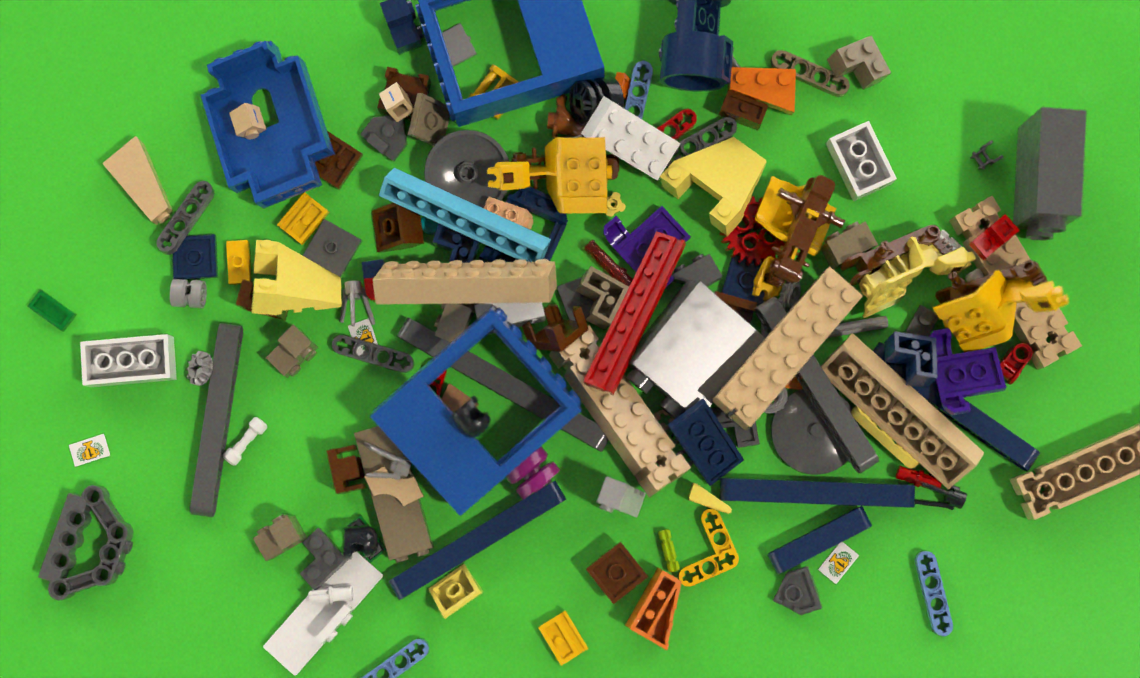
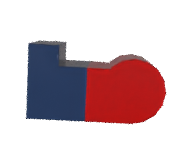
M383 259L362 262L366 295L373 302H376L373 279L385 264Z

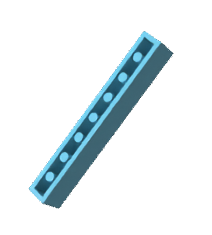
M393 168L384 177L379 196L518 260L524 259L527 262H535L545 257L551 239L396 168Z

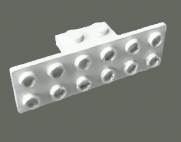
M354 552L352 559L348 560L317 589H329L330 586L333 588L352 586L353 600L334 601L333 604H330V602L311 604L307 596L263 646L264 649L293 675H297L326 641L330 643L336 637L338 627L341 624L345 626L351 620L353 610L381 580L383 574L361 554Z

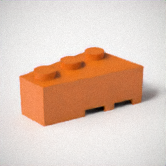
M732 67L728 90L769 105V108L792 115L795 112L796 69Z
M657 568L625 625L632 631L668 651V641L673 627V617L682 581Z

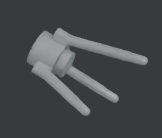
M361 281L345 282V289L342 290L340 322H344L348 299L350 301L351 326H355V301L360 300V296H362L372 325H375L365 287H362Z
M367 442L363 443L371 451L393 460L390 470L394 471V473H367L366 477L393 478L396 480H400L401 476L407 477L411 466L410 460L395 456Z

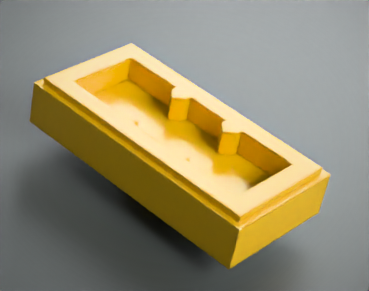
M226 241L229 285L242 284V280L251 281L249 241Z

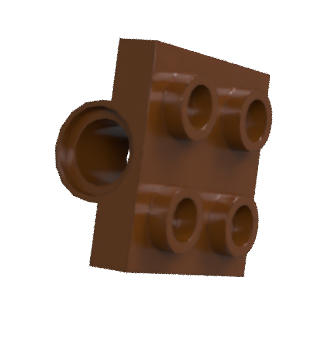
M328 132L334 154L316 161L315 164L319 177L340 190L363 154Z

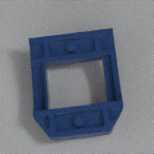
M532 187L519 189L518 192L512 195L509 194L506 203L527 209L529 212L555 223L549 237L551 239L543 258L550 262L568 223L567 215L558 212L550 195ZM487 245L479 257L483 262H492L494 260L514 262L518 260Z

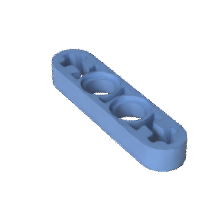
M640 61L634 66L625 105L627 111L631 107H637L640 110L638 116L640 119L643 118L653 72L651 64L646 61ZM646 67V71L649 73L644 74L643 82L639 81L640 72L637 70ZM637 86L642 87L645 91L641 97H636L632 93V90Z
M921 551L915 557V566L930 625L935 634L947 636L953 630V622L937 560L932 552ZM923 555L931 559V562H928L929 570L934 568V573H922V571H927L925 564L920 563ZM929 576H933L937 580V584L933 589H929L925 585V581ZM934 598L941 599V609H932L931 601ZM945 612V616H941L942 622L947 623V626L944 627L942 632L941 629H937V625L940 624L939 617L934 618L933 614Z
M422 638L413 640L362 678H369L370 675L373 678H378L377 672L381 668L389 672V678L398 677L428 654V642ZM415 643L418 645L423 644L425 646L423 648L424 653L421 655L418 652L412 657L415 658V661L412 662L410 655L405 650L409 649L410 653L416 648ZM399 655L405 656L407 659V665L404 668H399L395 664V659Z

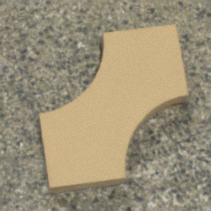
M382 467L372 473L390 472L387 471L386 467ZM364 476L374 496L382 494L392 495L403 506L424 497L415 477L396 480L393 478H371Z

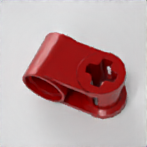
M1025 343L1012 346L999 361L1003 377L1009 385L1015 382L1032 357V349ZM1018 348L1024 351V358L1022 360L1016 357V350Z

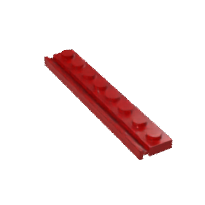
M656 231L583 381L585 385L614 395L686 246L685 240H678L676 237Z

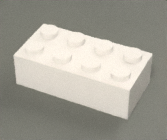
M603 96L581 132L585 137H605L607 151L657 181L680 145L678 141Z
M168 334L80 342L83 386L100 387L177 380L174 337Z

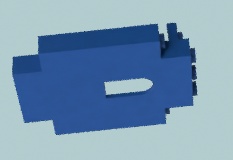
M259 41L249 48L236 50L232 55L225 58H217L208 64L209 73L218 80L220 87L209 89L207 93L201 95L228 188L236 193L251 188L255 203L264 209L321 186L322 183L315 162L333 155L334 151L306 63L298 55L287 57L283 61L279 48L272 41ZM260 89L268 90L271 94L279 123L267 127L255 139L236 136L230 112L244 103L253 105L252 98L255 92Z

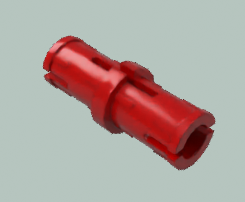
M899 465L895 479L912 483L918 488L919 486L924 487L922 485L923 482L939 488L942 484L935 477L925 474L924 471L911 470Z

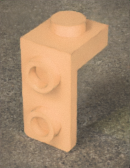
M492 197L487 198L484 209L531 230L533 216L527 209Z

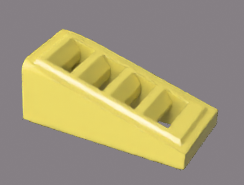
M692 484L687 498L689 501L726 514L731 513L732 509L730 506L698 484Z

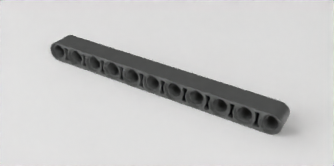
M408 317L397 334V337L432 357L436 356L450 343L435 336L436 332ZM469 351L450 366L544 420L560 407L559 403L553 398ZM579 413L561 428V430L601 452L609 441L597 423Z

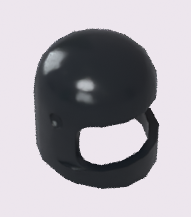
M474 395L450 417L454 425L468 438L480 436L490 425L489 414L478 410L475 405L479 400Z
M365 525L345 527L343 560H351L354 552L363 551L365 552V557H370L376 553L378 537L372 527Z

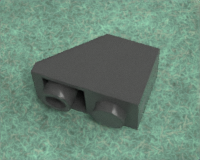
M703 254L692 259V264L687 267L683 264L674 269V274H672L675 278L673 282L684 285L687 280L702 282L706 287L722 278V274L710 254L705 257Z

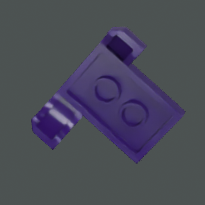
M663 206L657 209L631 234L625 229L622 221L617 216L604 226V237L635 272H637L656 231L676 237L678 240H685V242L691 238ZM672 275L666 287L675 280Z
M949 328L935 330L929 336L936 338V384L942 406L946 412L951 415L969 413L971 408L969 402H965L964 397L1006 390L996 347L952 354V335Z

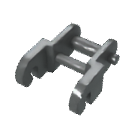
M992 140L981 146L979 152L975 153L974 151L972 153L973 156L970 157L971 159L975 158L979 164L978 170L981 168L984 170L987 164L993 165L1003 158L1001 155L993 160L986 154V147L993 143ZM982 153L987 160L986 163L982 162L978 156Z

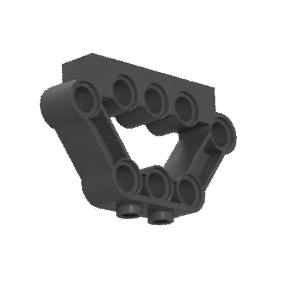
M92 485L85 488L82 495L76 493H68L38 575L39 578L50 581L48 592L55 600L69 599L75 593L95 586L111 585L116 582L118 576L122 575L126 563L124 559L133 547V542L131 541L133 528L123 520L111 502L109 491L105 487ZM95 491H98L100 494L97 502L92 500V494ZM92 509L109 538L107 544L100 549V564L93 570L66 578L69 570L76 564V550L84 543L82 533L84 528L91 523L90 511ZM78 513L82 515V522L79 525L75 522V516ZM118 527H121L124 531L120 539L116 536ZM70 534L75 537L73 545H69L67 541ZM111 548H114L116 551V556L113 560L108 556V551ZM62 555H65L67 558V564L65 566H62L60 564V558ZM103 569L108 571L107 580L101 578V571ZM61 583H64L66 586L65 594H61L59 591Z

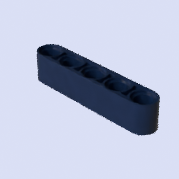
M860 506L773 550L767 556L776 573L780 574L872 527V524L863 506Z

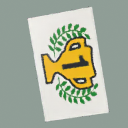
M369 318L355 323L354 327L348 325L352 338L378 345ZM361 345L357 349V354L360 357H365L369 353V348L366 345Z
M104 434L69 445L75 467L110 456Z
M841 542L818 570L837 584L859 555L845 543Z

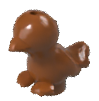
M565 94L556 98V113H548L547 129H552L553 139L558 136V133L573 137L581 135V131L585 127L579 125L573 118V115L567 111L565 106L567 96Z

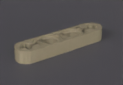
M778 50L772 56L771 66L773 68L787 69L791 60L794 61L791 69H794L797 64H803L806 67V73L802 75L796 73V79L836 97L844 96L849 90L850 84L847 78L844 76L836 78L833 71L784 50ZM781 56H783V57H784V62H786V63H782V65H778V64H777V63H778V60H777V59H779ZM816 73H823L826 77L825 82L817 83L814 75ZM830 77L833 78V80L831 81L832 83L829 87H827L826 85L828 84ZM839 82H842V83H843V84H842V87L845 88V89H841L840 91H837V90H836L837 86L834 85V84H838Z

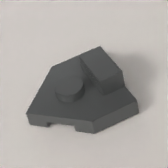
M391 115L373 117L360 134L369 144L392 161H395L407 146L405 118L396 122Z
M808 566L786 573L773 599L774 602L800 615L823 608L819 599L818 589Z

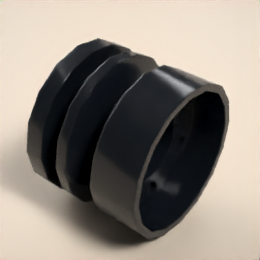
M603 77L594 80L575 81L570 90L569 102L573 118L579 125L585 126L603 96L624 108L623 92L615 78Z

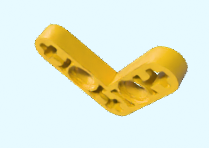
M706 509L701 514V523L715 554L680 570L678 578L684 586H694L733 569L738 564V554L721 515L715 509ZM708 512L711 515H716L717 518L714 519V523L716 526L720 524L722 529L709 532L708 529L713 527L710 522H705ZM718 532L723 533L726 537V541L722 545L715 544L713 540L714 535ZM726 553L733 555L732 564L723 563L721 564L723 569L719 570L718 563L714 558L718 556V561L725 558ZM707 561L712 562L715 567L711 574H705L702 570V565ZM698 565L699 572L703 578L699 579V576L695 575L692 577V582L683 581L684 572L688 570L689 573H693L696 571L694 566Z

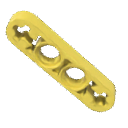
M857 406L852 409L851 414L853 418L905 466L915 468L919 464L898 443L896 445L883 429L880 430L876 426L877 424Z

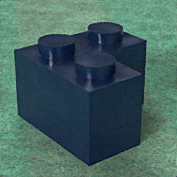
M386 0L381 2L380 6L398 53L402 54L423 46L421 39L424 38L421 27L415 26L414 19H417L411 0Z
M438 224L433 239L434 246L452 251L449 262L459 260L462 263H470L474 261L481 242L442 224Z
M894 331L884 342L885 362L905 365L907 386L928 388L937 379L936 338Z

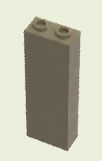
M379 426L354 433L365 475L382 467H386L390 473H394V471L390 470L393 460L371 451L363 445L364 442L395 456L408 459ZM411 466L407 477L401 476L400 479L414 477ZM370 489L389 560L395 559L396 563L409 560L408 555L416 553L417 557L429 554V549L434 548L421 500L418 499L403 506L396 497L389 494L374 496Z

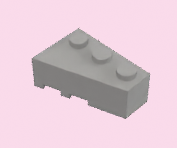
M606 477L596 503L600 504V509L610 513L615 509L637 518L646 493L628 484Z

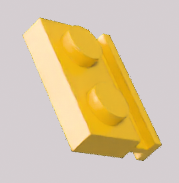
M304 192L277 225L303 245L330 212Z
M566 610L538 627L561 666L589 649Z

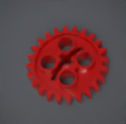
M752 196L747 204L742 218L746 228H740L737 225L721 241L722 243L729 244L725 249L726 251L731 249L734 251L731 255L732 258L738 255L739 263L746 259L747 266L752 261H754L755 266H758L760 261L763 263L768 256L776 258V255L778 256L779 253L773 251L772 247L775 246L783 249L786 244L785 241L783 242V240L775 237L767 229H762L764 227L755 220L763 197L756 202L755 197ZM752 228L754 231L760 230L758 234L756 232L747 234L752 230ZM747 234L741 238L737 237V235ZM764 234L770 235L773 242H767ZM744 241H750L753 244V248H747Z

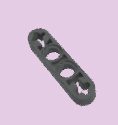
M725 117L679 142L681 154L684 157L692 154L684 150V145L689 142L696 146L695 152L731 138L737 130L736 121L730 117ZM724 123L732 125L731 132L725 130L720 133L721 138H719L717 131L723 129ZM710 132L714 135L715 140L712 143H706L702 138L703 134ZM681 154L678 155V156L675 158V160L680 159V158H681ZM670 160L669 163L667 164V166H666L667 168L671 165V163H672L671 160Z
M200 181L194 185L158 237L156 245L163 254L171 255L177 251L213 199L214 189L210 183ZM207 189L208 193L201 195L199 191ZM196 197L198 200L200 199L202 203L200 204V203H199L196 199H194V198ZM189 205H197L195 213L188 214L186 212ZM177 222L185 223V228L182 231L177 232L174 230ZM172 232L177 237V239H175L174 236L172 237L169 233ZM170 241L172 245L165 247L163 243Z
M345 335L336 336L332 341L333 350L342 356L401 373H408L414 367V359L409 354ZM345 339L347 345L353 346V342H356L353 347V354H349L351 350L348 348H343L342 351H339L340 347L337 346V343ZM361 345H366L369 348V353L365 357H360L357 354V349ZM382 351L389 353L390 358L386 363L378 361V354ZM394 354H398L396 359L404 360V357H407V361L410 363L404 369H401L402 366L394 362V367L390 366L394 360Z

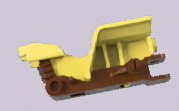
M928 225L891 242L884 241L880 246L866 253H858L851 256L842 263L840 269L844 271L855 267L859 272L852 278L850 285L859 284L862 294L867 297V301L864 304L865 312L862 315L863 318H866L900 302L906 293V287L912 282L914 277L921 273L924 267H930L929 270L936 275H948L951 272L953 274L954 271L958 274L972 265L970 262L976 259L972 251L967 252L964 247L952 250L953 246L947 248L949 242L945 245L943 244L946 239L940 238L941 232L939 227Z

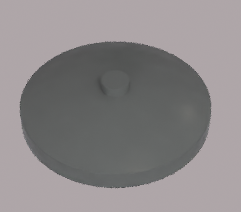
M458 130L442 137L430 150L424 169L425 182L484 208L488 197L502 200L507 190L502 191L497 188L488 187L489 180H496V176L488 174L487 169L495 167L496 162H509V159L501 145L491 136L476 130Z
M804 389L788 396L784 409L774 413L771 423L772 443L782 461L792 469L810 475L826 474L843 466L848 461L846 455ZM841 397L844 404L851 413L852 407L843 397Z

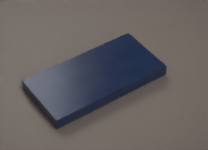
M703 398L668 424V427L709 486L744 461Z

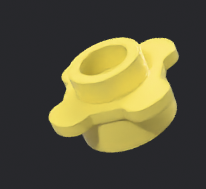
M614 192L611 196L607 197L606 215L608 217H612L619 211L623 212L625 210V204L621 202L618 192Z

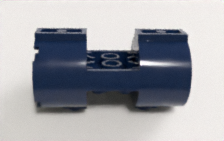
M668 0L677 6L678 15L675 19L676 32L664 36L661 48L659 49L661 61L660 82L673 89L696 92L714 91L723 88L725 84H730L733 41L725 35L719 36L721 8L729 5L731 0Z

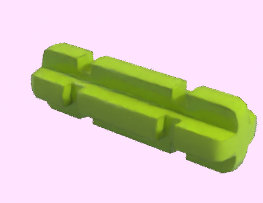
M661 530L658 534L660 540H662L661 546L665 561L668 562L666 564L669 572L678 571L680 567L678 561H676L677 556L673 541L670 539L672 538L670 530Z

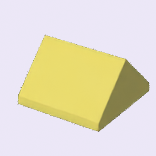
M465 564L428 589L445 619L484 592Z

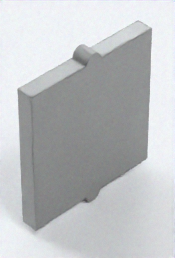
M461 24L442 33L453 67L477 55L470 42V36L466 35Z

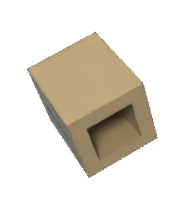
M397 82L379 93L386 111L396 122L413 112L414 108L407 93Z
M244 103L230 112L236 136L255 139L261 132L266 130L259 106Z

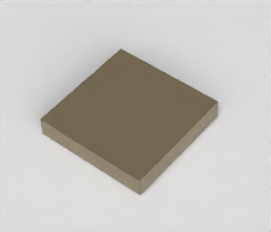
M417 93L408 135L434 146L437 141L446 135L450 118L447 105L423 93Z

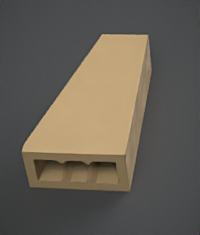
M135 136L102 164L151 222L156 225L162 224L170 218L169 214L173 210L144 143Z

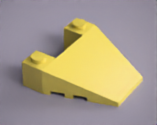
M732 137L673 161L660 175L662 188L677 199L693 183H696L720 202L709 213L710 222L728 236L742 221L744 211L752 198V193L758 184L767 160L735 137Z
M256 240L254 273L276 275V280L254 279L252 313L280 315L285 310H293L294 313L302 312V308L313 307L314 310L341 307V277L279 242Z

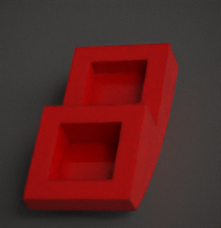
M1004 214L969 245L982 260H985L1020 230Z

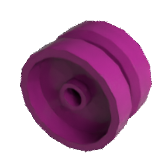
M542 446L506 476L510 484H515L524 478L525 481L516 490L522 499H525L533 492L539 491L560 471L554 461L547 463L542 468L540 467V464L548 457L547 452Z

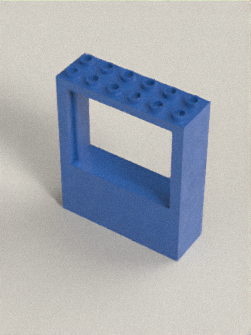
M418 0L419 3L415 4L451 121H456L458 127L570 93L575 81L594 80L604 77V65L582 0H517L542 75L463 99L435 11L469 0Z
M491 306L377 406L370 416L460 516L582 411L580 405L582 403L580 401L581 398L573 389L569 392L566 388V381L559 373L553 374L551 364L544 357L540 359L537 356L536 347L529 340L525 342L522 339L521 330L515 324L510 325L506 321L508 316L500 307L496 309L494 306ZM492 329L560 405L555 412L498 461L493 458L476 438H468L460 432L450 420L453 412L429 386Z

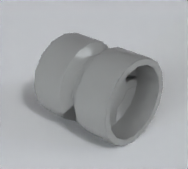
M186 279L172 280L170 287V304L172 307H185L188 304L190 308H204L207 297L205 281L192 280L188 283Z

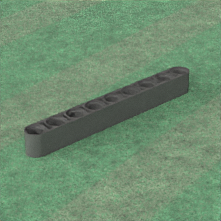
M775 297L755 307V313L768 334L787 314L779 300ZM812 355L796 373L795 377L853 468L861 474L878 463L879 458L814 355Z
M220 323L218 327L213 369L210 376L190 504L191 515L214 517L216 512L224 462L223 454L226 449L243 339V326Z

